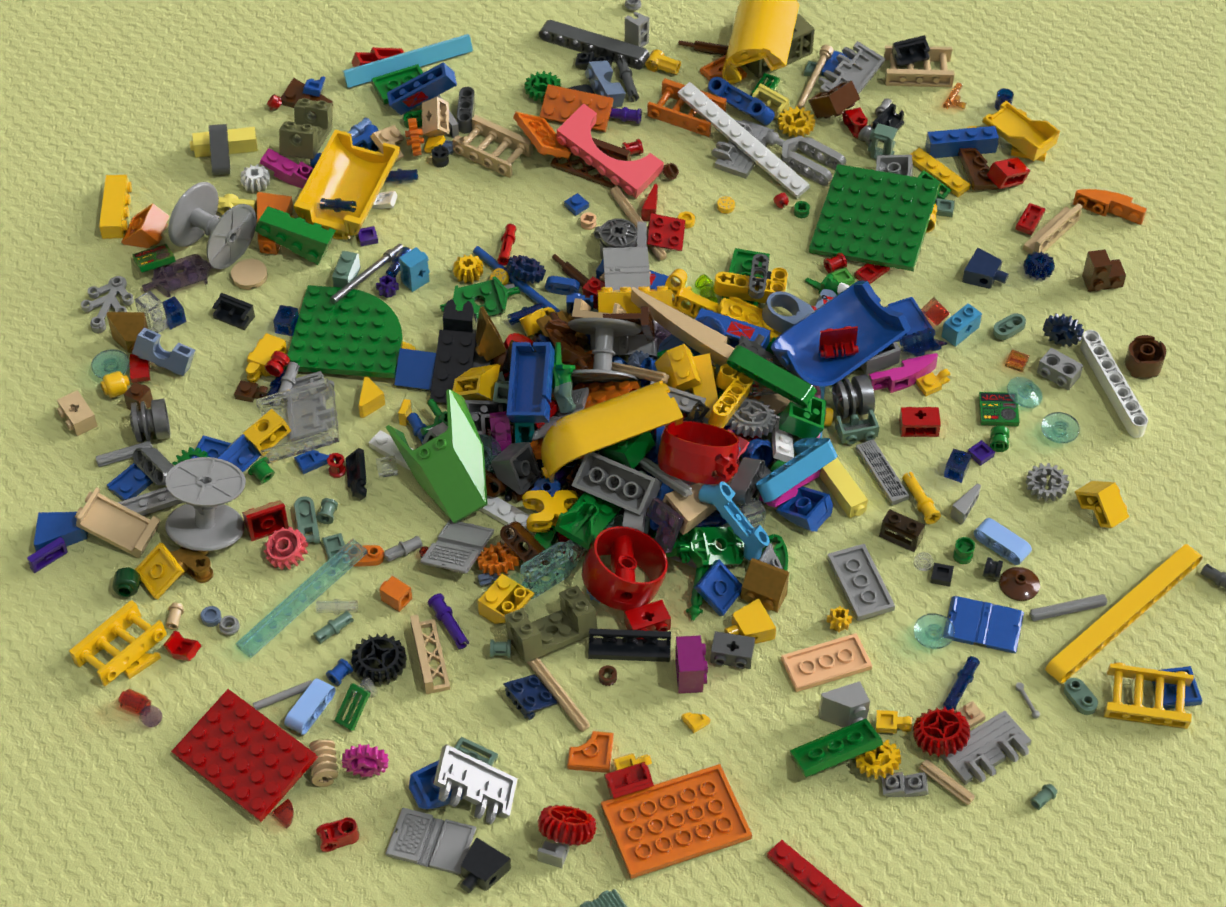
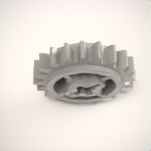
M747 397L726 426H730V430H736V434L741 433L744 437L748 435L754 438L757 435L761 438L762 434L767 436L768 432H773L777 415L774 414L773 409H769L770 405L763 404L764 401L758 402L755 398L750 400Z

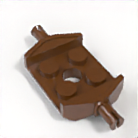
M556 312L550 313L549 317L552 320L547 322L544 329L554 346L556 342H561L562 360L578 365L581 370L589 369L587 364L594 355L585 353V350L580 346L575 336L576 331L570 329L567 322L562 321Z

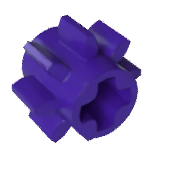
M386 275L379 278L380 283H376V290L379 291V295L386 298L395 296V290H399V283H396L395 277Z

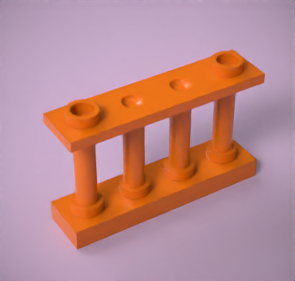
M665 78L662 82V97L657 104L648 102L647 116L710 137L711 122L694 117L697 112L693 108L688 115L679 112L686 102L678 96L677 92L685 85ZM700 90L726 112L727 99ZM669 97L678 100L673 109L664 107Z

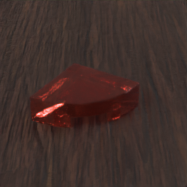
M289 799L272 811V815L286 829L291 825L294 815L293 805Z

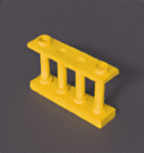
M130 600L70 649L69 652L78 667L88 662L98 669L97 674L102 685L106 686L167 635L166 630L160 620L151 626L141 619L142 616L137 604ZM133 623L145 631L137 639L125 631ZM118 636L130 644L122 651H119L110 644ZM102 649L114 657L107 664L94 657Z
M1119 662L1110 663L1107 675L1114 676L1113 701L1107 702L1104 709V717L1188 729L1192 721V714L1184 711L1185 686L1191 685L1194 675H1189L1184 671L1175 673L1126 666L1124 663ZM1123 677L1135 679L1134 703L1132 705H1126L1121 702ZM1143 680L1156 682L1155 705L1153 708H1147L1142 705ZM1164 683L1177 685L1176 707L1174 711L1163 708Z

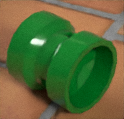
M999 425L993 427L990 431V448L995 452H1004L1009 448L1008 438L1010 431L1007 427Z
M961 537L956 541L953 558L957 563L968 564L972 561L975 549L974 541L968 537Z

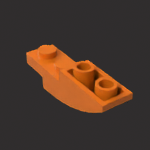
M1097 189L1077 190L1073 202L1074 205L1079 203L1082 205V208L1106 217L1108 213H1111L1139 225L1143 223L1147 208L1132 203L1133 197Z

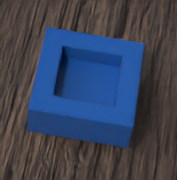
M577 193L565 200L564 206L576 216L589 208V202Z

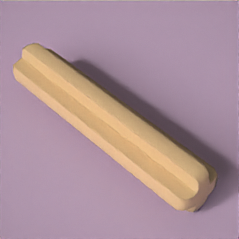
M929 760L921 763L920 770L925 772L935 782L966 805L973 802L974 794Z

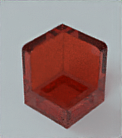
M935 297L921 309L936 326L950 314Z

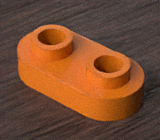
M378 545L351 546L344 553L345 562L353 567L377 566L385 558L384 550Z

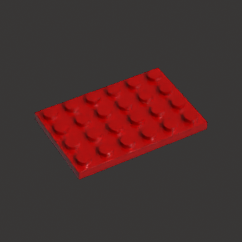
M229 689L224 692L171 751L178 759L260 822L266 818L318 758L313 751Z

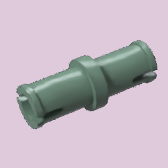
M346 610L336 619L329 620L326 626L314 632L313 635L322 644L332 635L339 634L340 630L353 622L354 619Z

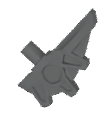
M758 334L755 341H750L743 335L740 336L738 345L775 365L783 367L775 355L762 348L761 344L765 339L764 336Z

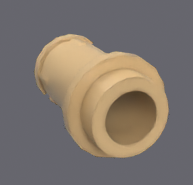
M172 603L168 608L169 615L166 627L171 630H177L181 615L184 614L182 604Z

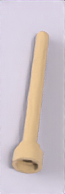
M823 45L819 51L820 59L797 104L799 109L804 107L826 60L830 59L834 53L833 48L829 45Z

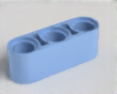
M986 518L974 530V536L980 543L1014 565H1019L1032 551L1027 541L991 518Z
M318 678L314 679L287 714L284 725L302 735L306 734L334 697L336 688Z

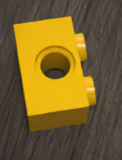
M270 409L243 434L263 456L289 434L291 429L281 416L273 409Z

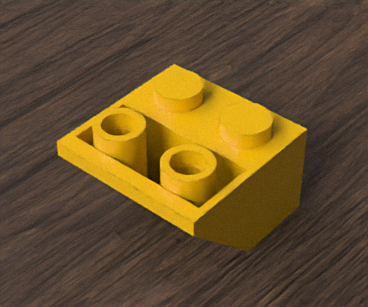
M494 364L470 368L455 378L453 391L464 397V400L493 401L495 382L498 381L500 365Z
M501 574L478 600L479 615L494 624L505 623L504 615L524 608L534 596V592L506 575Z

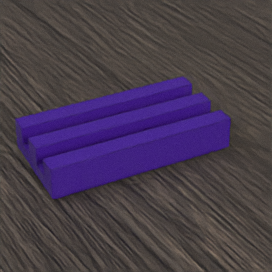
M59 537L27 557L30 569L36 573L68 553L65 541L62 537Z

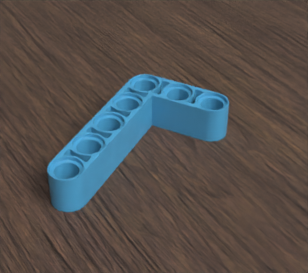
M803 438L793 444V448L797 456L756 483L763 501L770 502L835 460L838 455L830 438Z

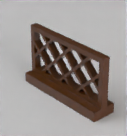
M592 137L595 145L604 154L617 160L631 161L629 150ZM554 157L551 162V167L609 188H614L615 186L612 182L604 180L603 177L605 175L599 173L592 176L588 174V171L596 168L592 165L585 167V161L581 157L571 162L569 158H566L568 163L565 164L557 163L563 157ZM581 163L583 166V168L579 170L573 169L572 167L573 165Z
M641 306V313L603 314V318L620 319L641 325L642 331L636 335H645L647 341H655V322L649 306Z

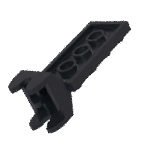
M453 299L449 300L444 307L443 330L439 331L430 399H433L436 404L447 405L446 391L448 389L453 391L455 378L473 368L477 317L470 301H467L463 305V310L458 312Z

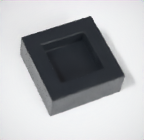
M934 563L931 583L950 587L954 566Z

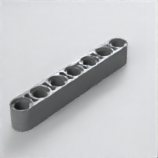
M547 20L539 31V37L545 42L582 53L594 52L595 57L611 56L614 63H617L620 59L623 64V58L627 60L628 67L638 70L644 67L646 60L650 56L649 51L643 47L554 20Z

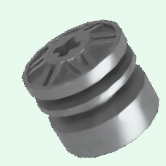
M612 219L602 225L600 229V257L602 260L603 248L637 247V228L633 223L625 219Z
M866 374L854 376L851 383L849 379L844 378L842 381L840 380L832 385L833 402L836 412L841 419L856 414V411L859 415H866L872 409L874 412L875 396L873 386Z
M164 398L151 400V409H147L145 402L142 401L140 411L136 402L131 403L130 421L137 443L143 441L142 433H145L147 441L151 439V432H155L157 439L170 438L168 412Z

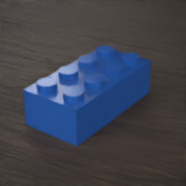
M512 342L506 414L511 423H549V403H551L555 350L550 342H533V347L530 342Z

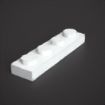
M777 416L776 425L772 432L773 458L788 462L794 458L793 436L779 429L780 417Z

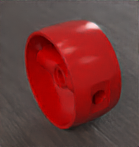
M624 526L610 527L603 530L591 544L584 559L582 580L590 594L598 601L611 608L627 611L649 604L653 600L665 579L668 561L662 547L644 532ZM611 555L612 572L602 563L599 556ZM637 565L646 573L650 582H636L635 569Z

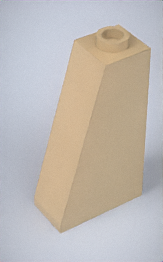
M696 483L690 485L692 487V495H688V497H684L676 491L667 493L664 496L660 508L683 535L717 510L714 505L700 502L698 498L699 490L704 484Z

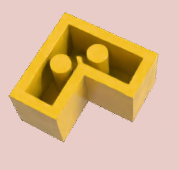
M1091 481L1075 491L1081 509H1092L1100 527L1113 528L1129 518L1127 507L1115 482Z

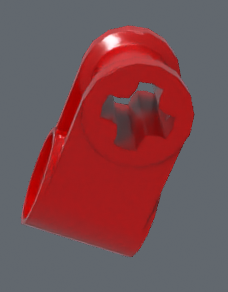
M860 107L845 110L842 114L844 124L848 127L852 136L858 138L860 131L868 123V119Z
M349 817L325 823L316 828V834L321 840L320 849L323 852H330L337 848L354 844L360 837L356 821ZM352 829L351 832L345 833L346 830Z

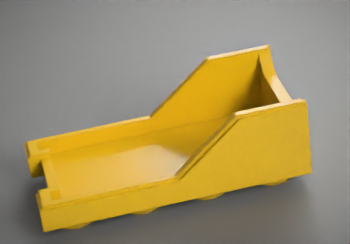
M1007 101L1000 105V110L995 114H988L983 118L982 122L984 124L995 126L997 134L1033 162L1056 145L1060 130L1048 121L1031 120Z

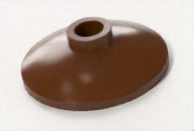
M1013 567L1007 569L1001 575L1000 588L1007 597L1013 600L1027 601L1038 594L1040 582L1036 574L1031 570L1023 567Z

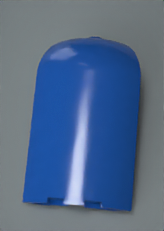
M857 281L783 332L774 340L771 349L778 361L789 373L811 385L829 386L846 377L912 329L904 313L894 311L889 306L885 308L879 303L881 299L875 294L868 281ZM846 326H858L857 345L859 353L846 356L844 350V357H842L840 350H838L837 358L836 355L835 358H821L819 352L820 331L839 329Z

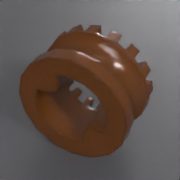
M606 665L599 670L600 683L605 686H611L616 683L617 671L613 666ZM607 672L611 673V678H605L604 674H607Z

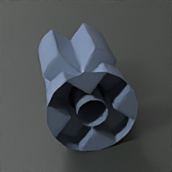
M489 573L478 575L480 586L489 585L491 580L496 581L498 579L497 573L489 575Z

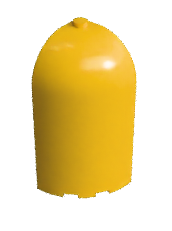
M658 381L557 420L548 429L542 442L541 458L544 467L541 470L544 478H549L550 483H554L555 473L564 465L581 456L674 422L675 426L682 424L683 415L675 398L669 397L670 389L666 383L663 384V381Z

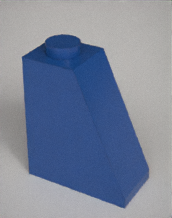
M77 512L38 513L34 539L36 552L59 537H62L65 541L66 547L86 540L88 532L76 526L77 518H75Z

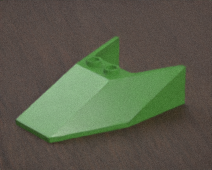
M448 389L446 391L448 429L444 433L412 450L408 446L403 432L390 425L386 426V429L420 486L451 521L457 523L488 505L483 443L464 397Z

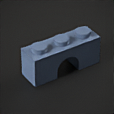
M608 61L589 62L585 76L589 80L592 90L597 95L613 98L612 107L622 106L626 93L620 82H611L613 70Z
M144 327L137 335L132 354L140 359L155 363L159 367L171 370L175 374L184 376L191 366L196 350L178 343L172 352L165 351L160 345L161 335Z

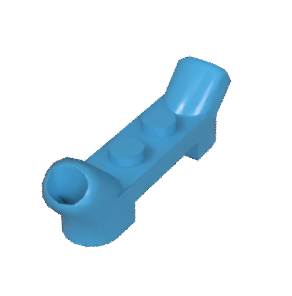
M723 481L716 486L709 484L701 486L698 495L700 502L714 505L717 508L721 517L728 522L733 532L743 541V556L749 561L752 558L757 560L761 558L762 548L770 543L769 537L761 525L754 528L732 501L735 495L732 488Z

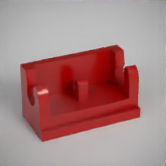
M645 762L604 774L610 797L613 799L654 786L648 765Z

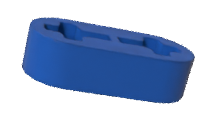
M549 276L545 284V289L548 292L560 295L578 293L580 283L577 280L558 276Z

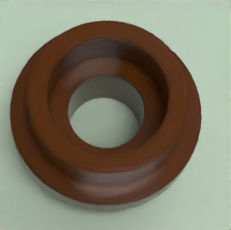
M667 163L663 166V174L666 178L674 180L679 174V170L674 163Z

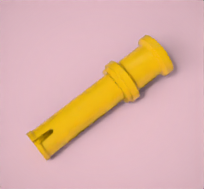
M909 472V475L908 473L904 474L902 480L916 500L917 509L924 515L925 523L933 524L937 522L941 517V513L933 506V500L926 496L912 472Z

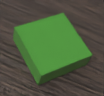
M846 267L830 273L838 282L852 285L855 282V279Z

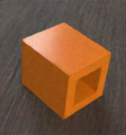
M391 576L388 581H384L380 586L381 601L398 612L412 600L411 587L394 576Z

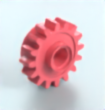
M282 527L281 530H275L268 537V542L265 543L267 549L264 550V553L267 555L266 559L275 568L278 566L283 570L286 566L290 570L292 564L298 566V560L304 561L302 555L308 553L305 549L308 547V543L305 541V536L298 529L294 531L292 527L288 529Z

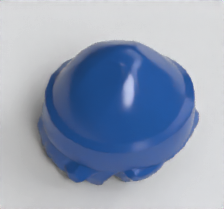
M763 439L749 441L750 443L745 453L741 455L742 460L744 457L764 460L765 466L768 467L774 461L771 443Z

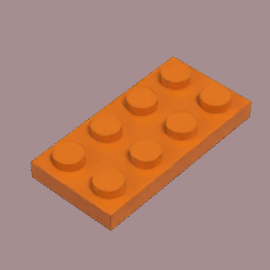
M548 84L540 117L564 123L577 109L585 104L597 113L596 123L592 129L606 132L614 99Z
M515 112L513 118L518 123L517 125L521 127L524 134L530 139V142L540 154H549L556 158H569L571 152L565 145L563 146L557 141L556 132L545 118Z

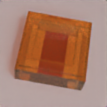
M1012 350L1005 367L1023 372L1029 360V355Z

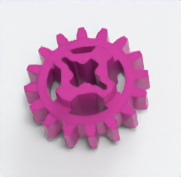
M358 744L357 748L350 746V750L345 749V753H343L342 767L346 768V772L352 771L354 776L357 774H361V777H372V774L379 776L380 772L385 773L388 768V754H384V750H378L377 746L371 748L369 744Z

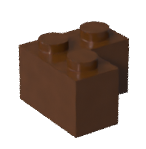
M851 80L842 82L829 91L819 92L808 101L816 118L824 117V119H827L832 115L834 117L840 116L844 113L843 110L855 106V102L860 97Z
M1103 249L1088 251L1082 277L1088 292L1123 287L1126 273L1120 259L1110 260L1106 250Z

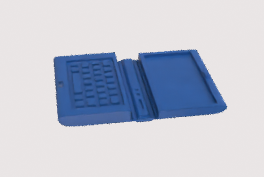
M913 297L888 304L894 311L904 313L912 329L896 340V342L933 330Z
M953 596L943 638L973 645L975 642L984 644L988 648L1016 653L1024 612L988 602Z

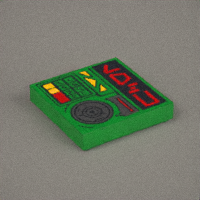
M167 244L132 254L136 265L142 273L176 262Z
M979 392L981 425L1019 426L1017 393Z

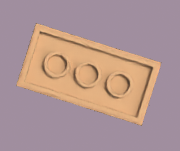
M857 633L781 655V661L796 692L872 669V664Z

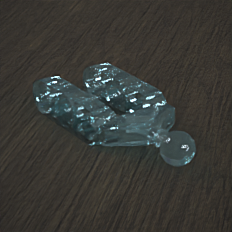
M572 540L552 545L521 565L520 577L523 580L521 585L526 588H533L534 596L531 599L538 597L568 578L572 569L577 566L583 552L587 549ZM543 560H548L551 563L548 565H542L540 562ZM543 576H549L551 578L549 581L541 580Z

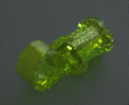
M705 274L701 275L695 282V287L700 291V296L717 303L718 299L715 297L716 293L713 290V280Z

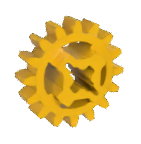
M798 106L795 109L789 107L788 111L784 109L778 118L779 130H783V134L788 133V137L792 135L794 137H798V135L804 137V134L810 135V131H813L815 126L814 114L810 115V110L804 111V107L802 109H799Z
M886 740L882 746L877 747L875 750L867 751L855 757L856 768L860 769L861 774L866 772V777L868 778L871 775H874L875 779H878L879 775L886 778L887 773L894 775L893 769L899 770V764H901L900 749L896 748L895 743L890 745V740Z

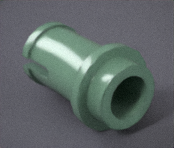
M1052 784L1043 785L1042 790L1030 799L1031 804L1034 808L1040 810L1050 799L1056 798L1057 790Z

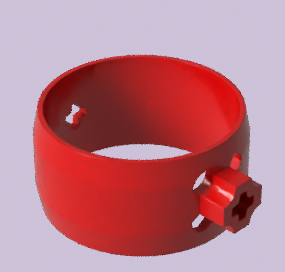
M683 421L682 424L675 426L674 422L665 426L661 435L658 467L668 475L700 484L729 482L733 475L737 473L739 467L736 464L739 453V439L730 431L714 425ZM716 470L717 474L712 477V472Z

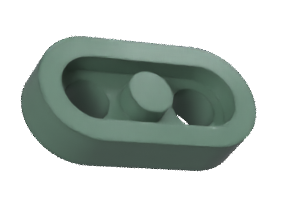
M1018 313L1007 316L994 325L993 335L1000 340H1006L1025 328L1026 318Z
M1078 678L1068 679L1064 685V694L1080 713L1084 715L1093 714L1098 706L1097 698L1082 680Z

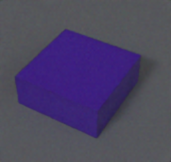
M375 226L360 229L358 238L361 247L378 244Z
M981 440L969 448L967 454L981 466L994 457L995 451Z

